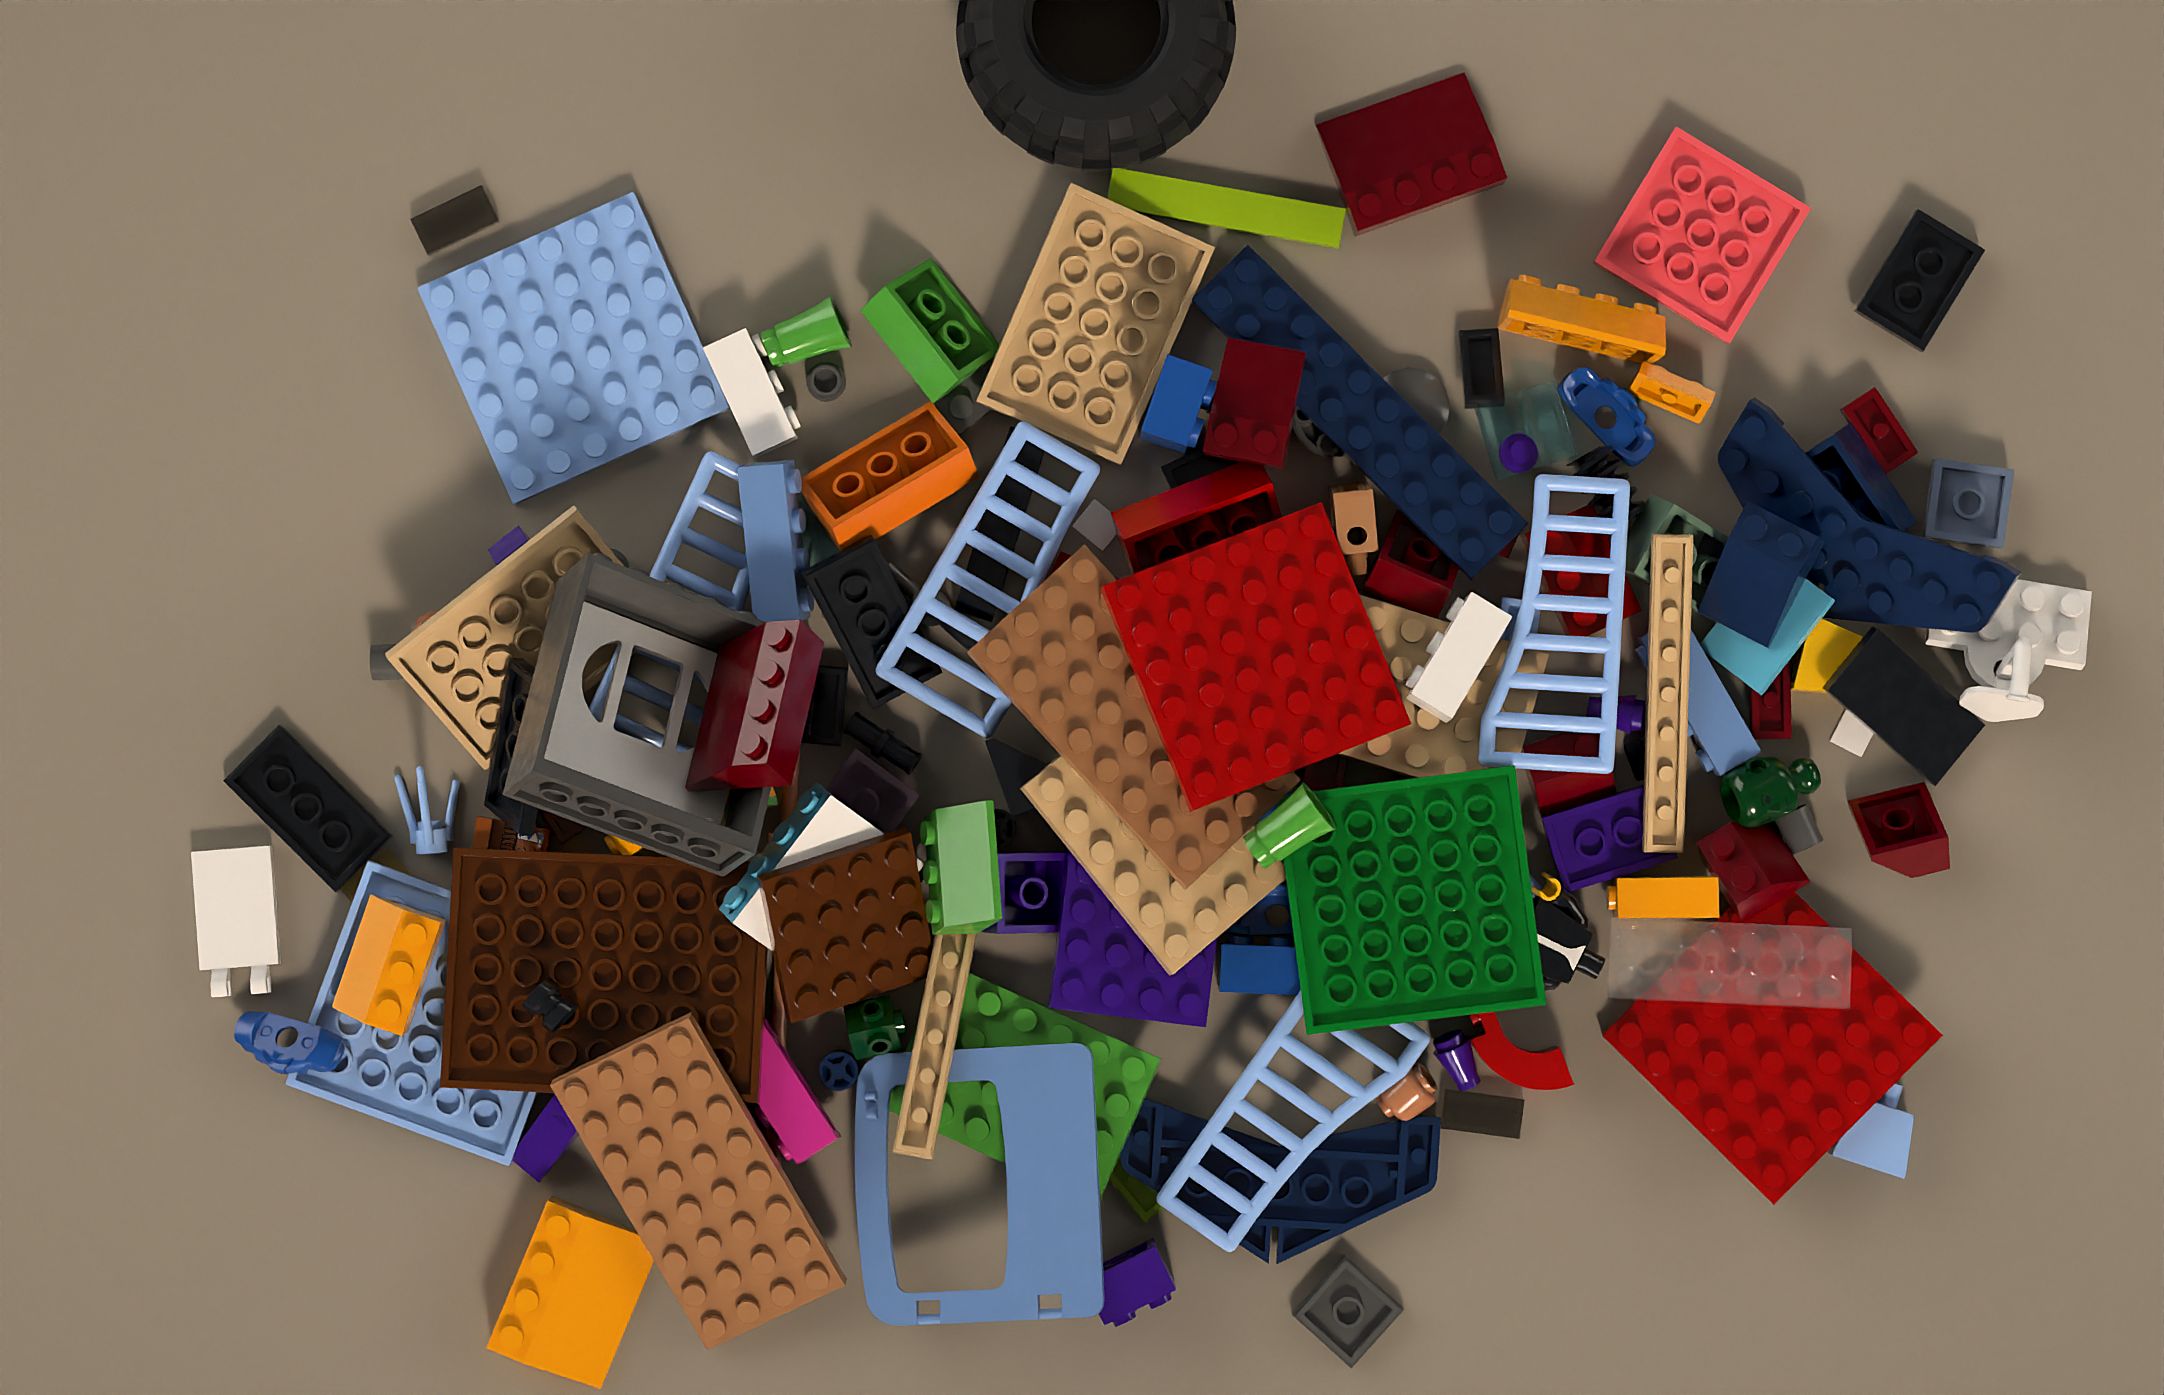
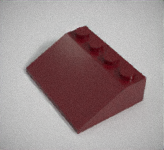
M1464 72L1315 125L1355 237L1503 185L1507 180L1496 144Z
M801 619L765 622L719 646L685 785L689 792L791 786L824 642Z

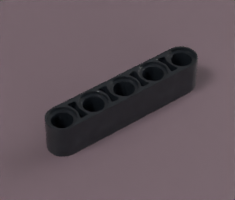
M1010 426L1004 446L1006 445L1008 439L1013 433L1015 427ZM1026 440L1015 461L1038 474L1044 450ZM1006 474L995 496L1026 513L1033 490ZM986 509L978 532L1014 552L1021 529ZM973 547L966 571L1002 591L1009 568ZM961 586L954 610L992 623L997 607Z

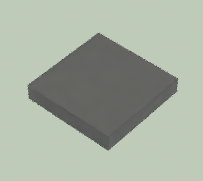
M1344 1255L1296 1308L1292 1315L1352 1368L1402 1313L1404 1308Z

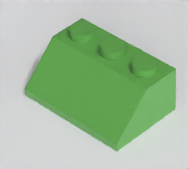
M932 258L885 285L860 309L865 318L932 403L947 395L994 358L999 347V343Z
M985 800L935 809L924 817V821L920 826L921 843L926 845L927 860L923 864V879L925 884H929L930 896L926 903L927 922L932 924V935L978 934L1002 919L994 801Z

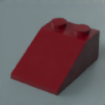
M1228 338L1203 447L1205 455L1284 470L1306 352Z

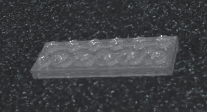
M1611 918L1608 998L1850 1009L1852 928Z

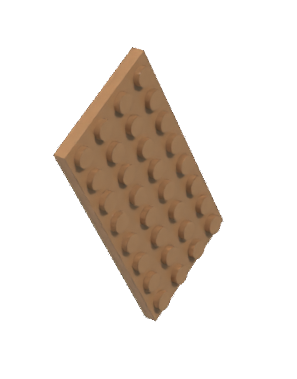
M1084 544L978 641L967 654L1182 888L1187 889L1301 780L1294 772H1290L1192 812L1189 811L1100 590L1102 586L1117 581V579Z
M691 1012L552 1080L550 1087L707 1350L845 1286L847 1278Z

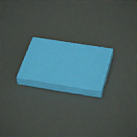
M1805 579L1769 649L1718 622L1700 643V646L1705 653L1760 695H1763L1835 600Z

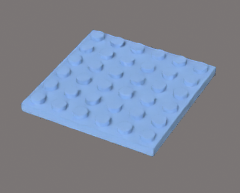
M634 192L417 288L514 505L731 409Z
M369 860L367 861L308 1021L309 1024L323 1027L341 1036L345 1051L334 1070L318 1072L309 1069L306 1075L297 1072L289 1073L285 1085L510 1166L538 1092L440 1088L451 890ZM370 894L446 919L409 1031L403 1036L364 1024L332 1008Z

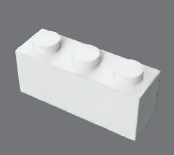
M744 328L703 347L754 458L798 439L795 429L801 427L792 406L783 407L778 396L779 393L784 391L775 369L767 372L761 358L767 356V353L758 334L751 336L749 331Z
M1473 592L1466 596L1464 600L1457 597L1446 615V618L1451 620V623L1445 633L1437 631L1425 650L1431 656L1424 668L1417 665L1405 685L1411 688L1406 699L1445 723L1450 721L1513 616Z

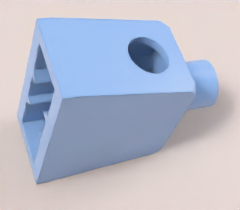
M1894 1084L1827 1153L1904 1179L1907 1170L1914 1115L1896 1109L1903 1086Z

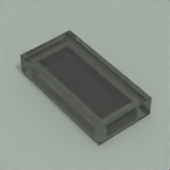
M482 185L410 219L428 256L500 222Z
M1445 1088L1440 1128L1520 1139L1525 1100Z

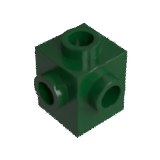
M890 995L843 1006L848 1037L855 1060L902 1050L899 1034L906 1032L902 1010L893 1009Z

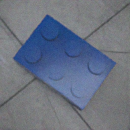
M1167 354L1141 429L1140 440L1181 454H1185L1187 446L1195 448L1204 423V419L1197 417L1199 410L1208 411L1217 385V381L1210 379L1213 370Z

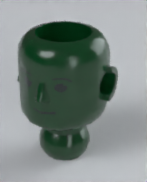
M1754 757L1749 759L1746 764L1734 767L1726 772L1721 779L1720 794L1723 806L1733 822H1738L1739 825L1745 828H1755L1792 813L1798 806V793H1814L1821 785V777L1816 764L1809 758L1795 759L1787 767L1785 763L1775 757Z

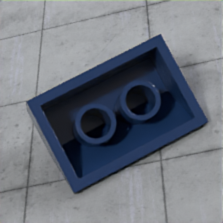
M1852 423L1844 426L1806 451V454L1853 507L1876 523L1905 531L1917 522Z

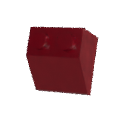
M1396 510L1363 591L1404 609L1438 619L1453 588L1459 568L1401 511Z
M1563 732L1522 746L1521 753L1598 757L1600 734ZM1525 769L1540 816L1617 793L1613 772L1599 774Z
M1730 822L1696 842L1701 861L1711 876L1718 877L1719 889L1741 922L1810 883L1809 878L1772 822L1755 828H1745L1739 825L1738 822Z

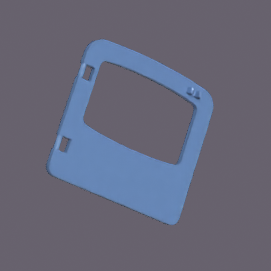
M1079 1043L954 1050L948 1082L991 1081L996 1086L1001 1112L1008 1207L1005 1281L999 1288L984 1290L908 1293L900 1288L894 1259L890 1220L888 1128L891 1093L895 1087L906 1085L912 1052L886 1053L875 1056L868 1061L857 1079L855 1194L865 1296L868 1308L873 1315L885 1324L905 1326L1085 1318L1099 1314L1104 1307L1105 1292L1094 1058L1089 1047ZM1061 1294L1062 1308L1040 1309V1295ZM940 1300V1314L919 1315V1301Z

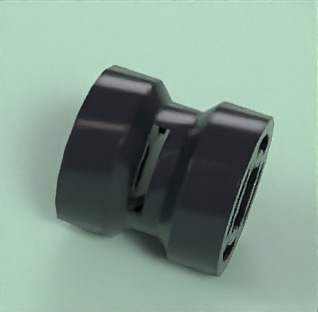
M548 977L533 990L522 1006L530 1014H537L539 1017L544 1016L542 1026L552 1034L574 1014L579 1004L572 997L561 998L562 993L559 991V985L551 977Z

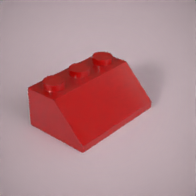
M1586 505L1566 515L1596 517L1598 514L1595 507L1589 508ZM1547 530L1545 554L1610 558L1611 542L1607 534ZM1531 531L1520 536L1528 555ZM1542 571L1541 583L1546 594L1608 598L1609 574ZM1626 575L1623 619L1642 611ZM1555 611L1561 627L1567 636L1587 637L1606 628L1607 614Z

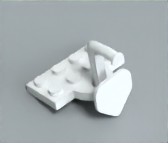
M2017 579L1989 624L1982 630L1970 633L1926 628L1925 644L1964 651L1965 666L1971 677L1981 685L1967 688L1960 696L1959 704L1970 712L1989 722L2036 717L2044 708V700L2039 696L2028 694V689L2042 673L2044 664L2082 670L2085 666L2092 591ZM1998 665L1996 672L1994 673L1993 668Z

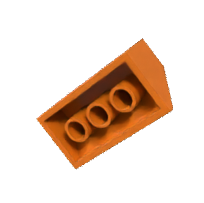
M929 401L801 477V492L827 536L837 549L841 551L869 535H872L874 540L978 479L979 475L968 446L935 405Z

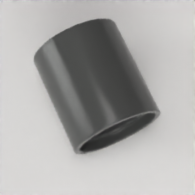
M396 644L371 645L370 672L372 680L404 679L385 655Z
M1807 804L1798 806L1792 813L1775 820L1792 854L1806 850L1824 840Z

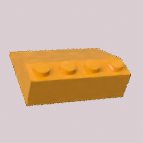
M1519 275L1518 280L1510 279L1507 283L1497 328L1500 330L1639 364L1643 361L1653 364L1665 355L1666 316L1656 314V307L1641 303H1634L1633 308L1618 305V298L1597 293L1595 299L1580 296L1579 288L1557 284V288L1552 289L1541 286V279L1527 275Z
M552 1196L547 1200L486 1348L520 1363L601 1389L654 1263L652 1256L637 1231Z

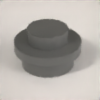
M821 362L813 366L809 371L806 380L807 388L810 394L817 400L830 402L839 398L844 392L846 377L838 365L831 362Z

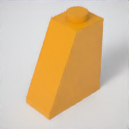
M1708 875L1613 878V886H1607L1606 888L1607 909L1613 910L1614 917L1719 918L1718 877Z

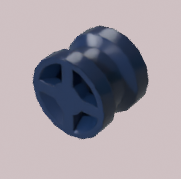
M835 1050L822 1059L819 1066V1077L827 1088L834 1091H843L855 1083L859 1075L860 1066L852 1053L846 1050Z

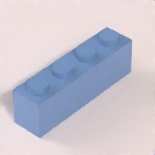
M794 460L748 463L737 467L752 612L758 620L763 622L798 619L803 621L811 617L810 611H813L814 597L809 587L807 588V583L801 574V571L810 567V556L807 548H803L802 532L806 528V518L803 509H799L797 493H800L802 487L800 471L795 469Z
M1691 630L1687 738L1692 736L1699 747L1695 755L1705 772L1707 773L1712 770L1714 775L1720 776L1759 754L1761 750ZM1648 632L1636 639L1640 647L1635 649L1646 669L1648 666Z

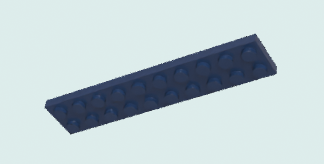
M1249 245L1192 298V303L1227 338L1306 352L1296 407L1470 580L1528 525V522Z

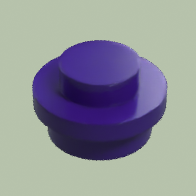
M1521 433L1512 434L1506 437L1500 444L1499 459L1508 471L1524 473L1536 464L1538 449L1535 442L1529 436Z

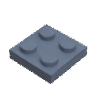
M1933 459L1922 537L1999 549L2003 548L2014 469Z

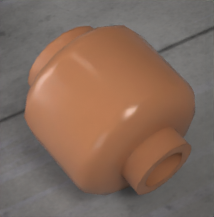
M1419 1063L1416 1066L1413 1065L1405 1077L1381 1093L1376 1100L1381 1110L1388 1117L1395 1115L1403 1121H1408L1433 1105L1435 1101L1434 1091L1437 1090V1085L1430 1072Z

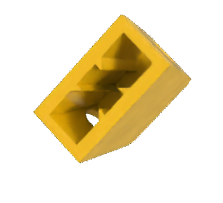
M1821 619L1796 652L1791 672V690L1827 693L1822 687L1857 646L1863 636Z

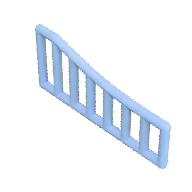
M1022 421L1018 423L875 669L876 674L982 737H991L1011 705L1010 699L985 673L914 632L927 612L975 641H980L990 630L935 599L945 579L952 580L1009 614L1044 582L1069 526L1100 473L1099 464L1028 422ZM1026 440L1081 472L1070 493L1015 461ZM1006 474L1061 506L1051 528L995 496ZM986 509L1044 542L1034 564L975 530ZM966 543L1028 579L1020 602L955 564ZM906 646L996 698L985 718H981L895 668Z
M710 451L703 456L649 577L662 582L666 578L704 597L715 598L722 605L730 609L742 611L750 587L746 552L743 554L689 528L698 506L743 527L742 510L705 492L715 470L738 481L737 467L742 465ZM683 542L738 568L739 571L732 591L672 564L681 543ZM619 645L616 647L589 707L590 712L598 722L601 720ZM636 648L632 650L680 672V666ZM694 673L693 679L702 682L700 678ZM626 674L623 686L624 691L663 709L671 710L673 695ZM687 702L683 718L700 725L704 710ZM616 714L614 729L616 731L662 747L663 734ZM677 741V752H684L692 749L691 747Z
M1540 474L1535 478L1530 546L1522 601L1509 648L1480 721L1478 760L1482 766L1504 767L1515 765V769L1609 774L1613 771L1630 484L1627 480ZM1550 491L1614 494L1612 518L1550 515ZM1547 530L1611 534L1610 558L1545 554ZM1542 571L1609 574L1608 598L1539 594ZM1535 610L1607 614L1605 638L1534 634L1529 632ZM1524 649L1604 654L1603 678L1517 673L1516 671ZM1510 688L1602 694L1601 718L1500 712ZM1496 727L1599 733V756L1582 757L1495 751Z
M1300 990L1156 1196L1157 1203L1227 1252L1234 1251L1258 1216L1307 1156L1338 1126L1406 1076L1430 1041V1036L1426 1031L1413 1022L1389 1025L1411 1040L1398 1060L1353 1029L1330 1032L1385 1071L1371 1083L1364 1086L1290 1034L1304 1014ZM1282 1047L1352 1097L1332 1112L1271 1070L1267 1065L1278 1049ZM1258 1079L1317 1120L1319 1124L1301 1139L1244 1098ZM1234 1112L1291 1151L1276 1169L1221 1132ZM1211 1145L1265 1181L1251 1200L1198 1164ZM1189 1177L1241 1213L1228 1233L1175 1197Z

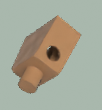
M1367 481L1328 485L1332 529L1342 554L1345 555L1351 575L1368 574L1371 572L1369 552L1378 551L1373 488ZM1353 527H1361V534L1357 538H1349L1348 532Z

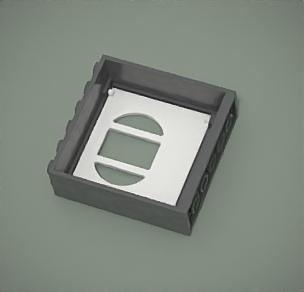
M588 552L558 579L503 795L724 877L756 854L771 787L730 789L722 825H720L729 789L689 792L685 785L694 748L684 752H677L676 745L693 674L695 673L700 678L708 692L719 646L765 622L758 620L750 612L735 611L725 607L715 598L697 596L687 592L679 584L672 582L664 583L649 577V574L644 570L627 568L614 563L606 555ZM617 643L619 648L601 720L598 722L590 712L582 691L583 670L587 660L594 651L604 645ZM633 648L680 666V673L662 747L655 746L614 729V722Z

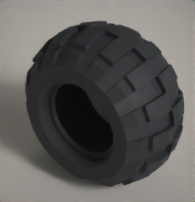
M959 0L956 23L959 60L965 81L975 101L983 111L984 116L1003 136L1005 135L1012 142L1026 150L1028 154L1053 165L1056 163L1068 167L1081 168L1082 171H1111V168L1124 167L1136 163L1142 164L1166 153L1169 148L1180 142L1187 135H1190L1208 116L1225 86L1233 61L1236 43L1233 0H1157L1160 9L1161 27L1158 41L1152 54L1133 74L1117 82L1101 85L1084 84L1066 78L1053 69L1043 58L1032 32V11L1035 0Z

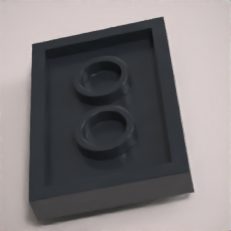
M1917 209L1914 211L1854 312L1916 350L1923 352L1985 252V249Z

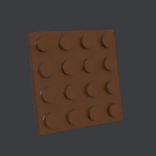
M901 828L757 875L786 1018L791 1024L927 978L933 946L926 919V909L912 835L908 829Z

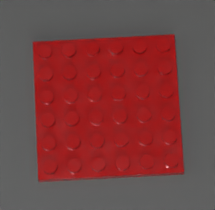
M1322 502L1111 582L1100 588L1190 812L1411 725Z
M1796 892L1789 894L1742 922L1730 906L1602 1035L1773 1205L1943 1036Z

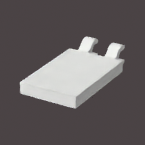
M273 846L191 852L199 970H211L212 972L210 983L211 996H232L230 968L251 966V994L272 992L270 965L281 964Z

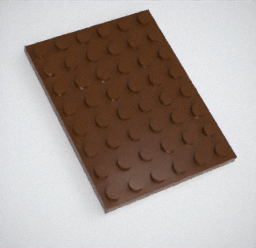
M453 848L440 1088L554 1093L550 1087L553 1079L691 1012L743 1102L760 1103L768 948L734 925L719 910L725 895L743 878L748 871L751 861H745L722 877L671 857ZM548 977H551L559 985V991L562 993L561 998L572 997L579 1004L574 1014L552 1034L542 1026L544 1016L539 1017L537 1014H530L522 1006L533 990Z

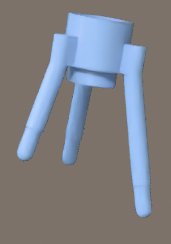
M422 766L416 768L422 821L417 823L402 776L397 774L394 779L409 827L410 843L416 845V854L447 852V841L454 840L453 826L460 782L456 779L452 781L445 825L442 827L441 820H431L424 768Z

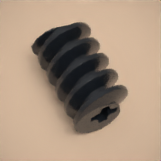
M1613 445L1599 446L1566 465H1579L1578 470L1573 476L1625 480L1629 478L1628 473L1615 474V470L1622 463L1620 459L1607 460L1609 454L1614 450ZM1636 486L1630 487V499L1637 492ZM1594 493L1595 496L1588 503L1589 508L1602 506L1603 509L1596 517L1612 518L1614 494ZM1629 499L1628 521L1638 516V512L1645 505L1643 500L1631 502Z

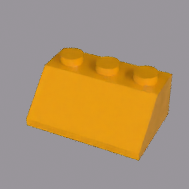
M370 894L332 1008L364 1024L400 1036L408 1033L446 919Z

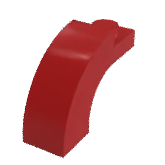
M1495 1012L1468 1015L1473 1027L1481 1026L1483 1031L1469 1037L1472 1047L1481 1060L1502 1078L1513 1084L1535 1090H1556L1574 1085L1560 1047L1555 1045L1539 1051L1518 1048L1504 1035Z

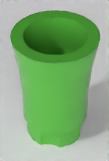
M832 296L792 318L774 324V328L761 332V339L766 353L775 368L787 363L792 365L830 351L852 347L847 327Z
M1302 783L1285 802L1254 825L1255 829L1248 832L1243 838L1252 855L1262 867L1267 868L1275 861L1283 860L1312 840L1335 830L1336 826L1319 798L1305 783Z

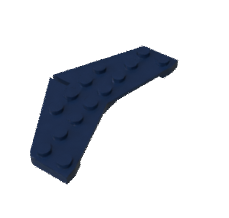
M1755 397L1749 400L1718 453L1719 466L1743 509L1747 501L1809 531L1825 542L1806 577L1807 580L1817 587L1821 583L1826 587L1823 592L1835 600L1822 618L1970 633L1978 632L1989 624L2020 576L2021 572L2003 560L1987 555L1981 557L1876 523L1853 507L1783 428L1784 422L1769 406Z
M1145 1098L1120 1154L1123 1169L1159 1193L1206 1126L1208 1120ZM1419 1115L1408 1121L1400 1119L1329 1135L1307 1156L1258 1216L1239 1245L1269 1264L1271 1226L1278 1227L1276 1264L1430 1192L1437 1181L1441 1117ZM1225 1126L1221 1131L1274 1169L1291 1152L1283 1145L1278 1146ZM1213 1145L1210 1146L1198 1163L1249 1200L1254 1197L1265 1183L1264 1180ZM1190 1177L1175 1196L1227 1233L1241 1214Z

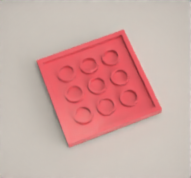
M1675 127L1593 261V264L1728 345L1802 225L1811 207L1680 128Z

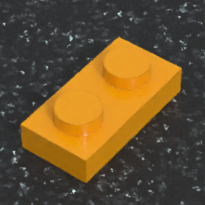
M1645 361L1641 363L1628 389L1635 397L1697 424H1700L1710 408L1716 393L1696 381H1689L1668 372L1661 366L1652 365Z

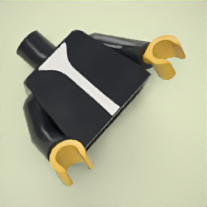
M1542 872L1541 875L1546 878L1545 887L1538 890L1532 886L1531 891L1537 895L1533 906L1544 990H1555L1561 982L1569 984L1576 970L1596 979L1602 970L1606 958L1586 949L1593 935L1587 930L1589 919L1576 898L1561 887L1557 879Z

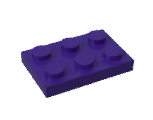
M1644 785L1540 816L1561 887L1566 891L1571 892L1678 859L1677 853L1642 851Z

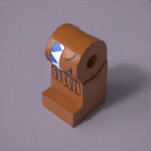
M477 816L472 849L548 852L551 829L535 826L533 836H520L501 819Z

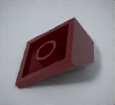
M1925 782L1848 800V807L1872 862L1910 878L1950 869L1949 837Z

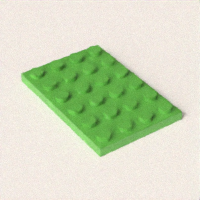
M969 972L954 1050L1065 1043L1084 1044L1091 1050L1094 1058L1101 1199L1162 1058ZM917 1026L905 1052H912ZM988 1080L948 1082L938 1133L1006 1164L1001 1112L996 1086ZM905 1085L895 1087L891 1093L890 1111L897 1115H900Z

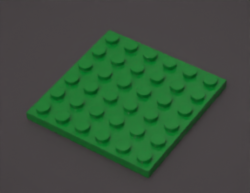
M1515 765L1313 791L1330 814L1336 829L1312 840L1284 858L1307 1035L1546 1005ZM1292 794L1284 795V797L1276 804L1277 808L1283 802H1285Z

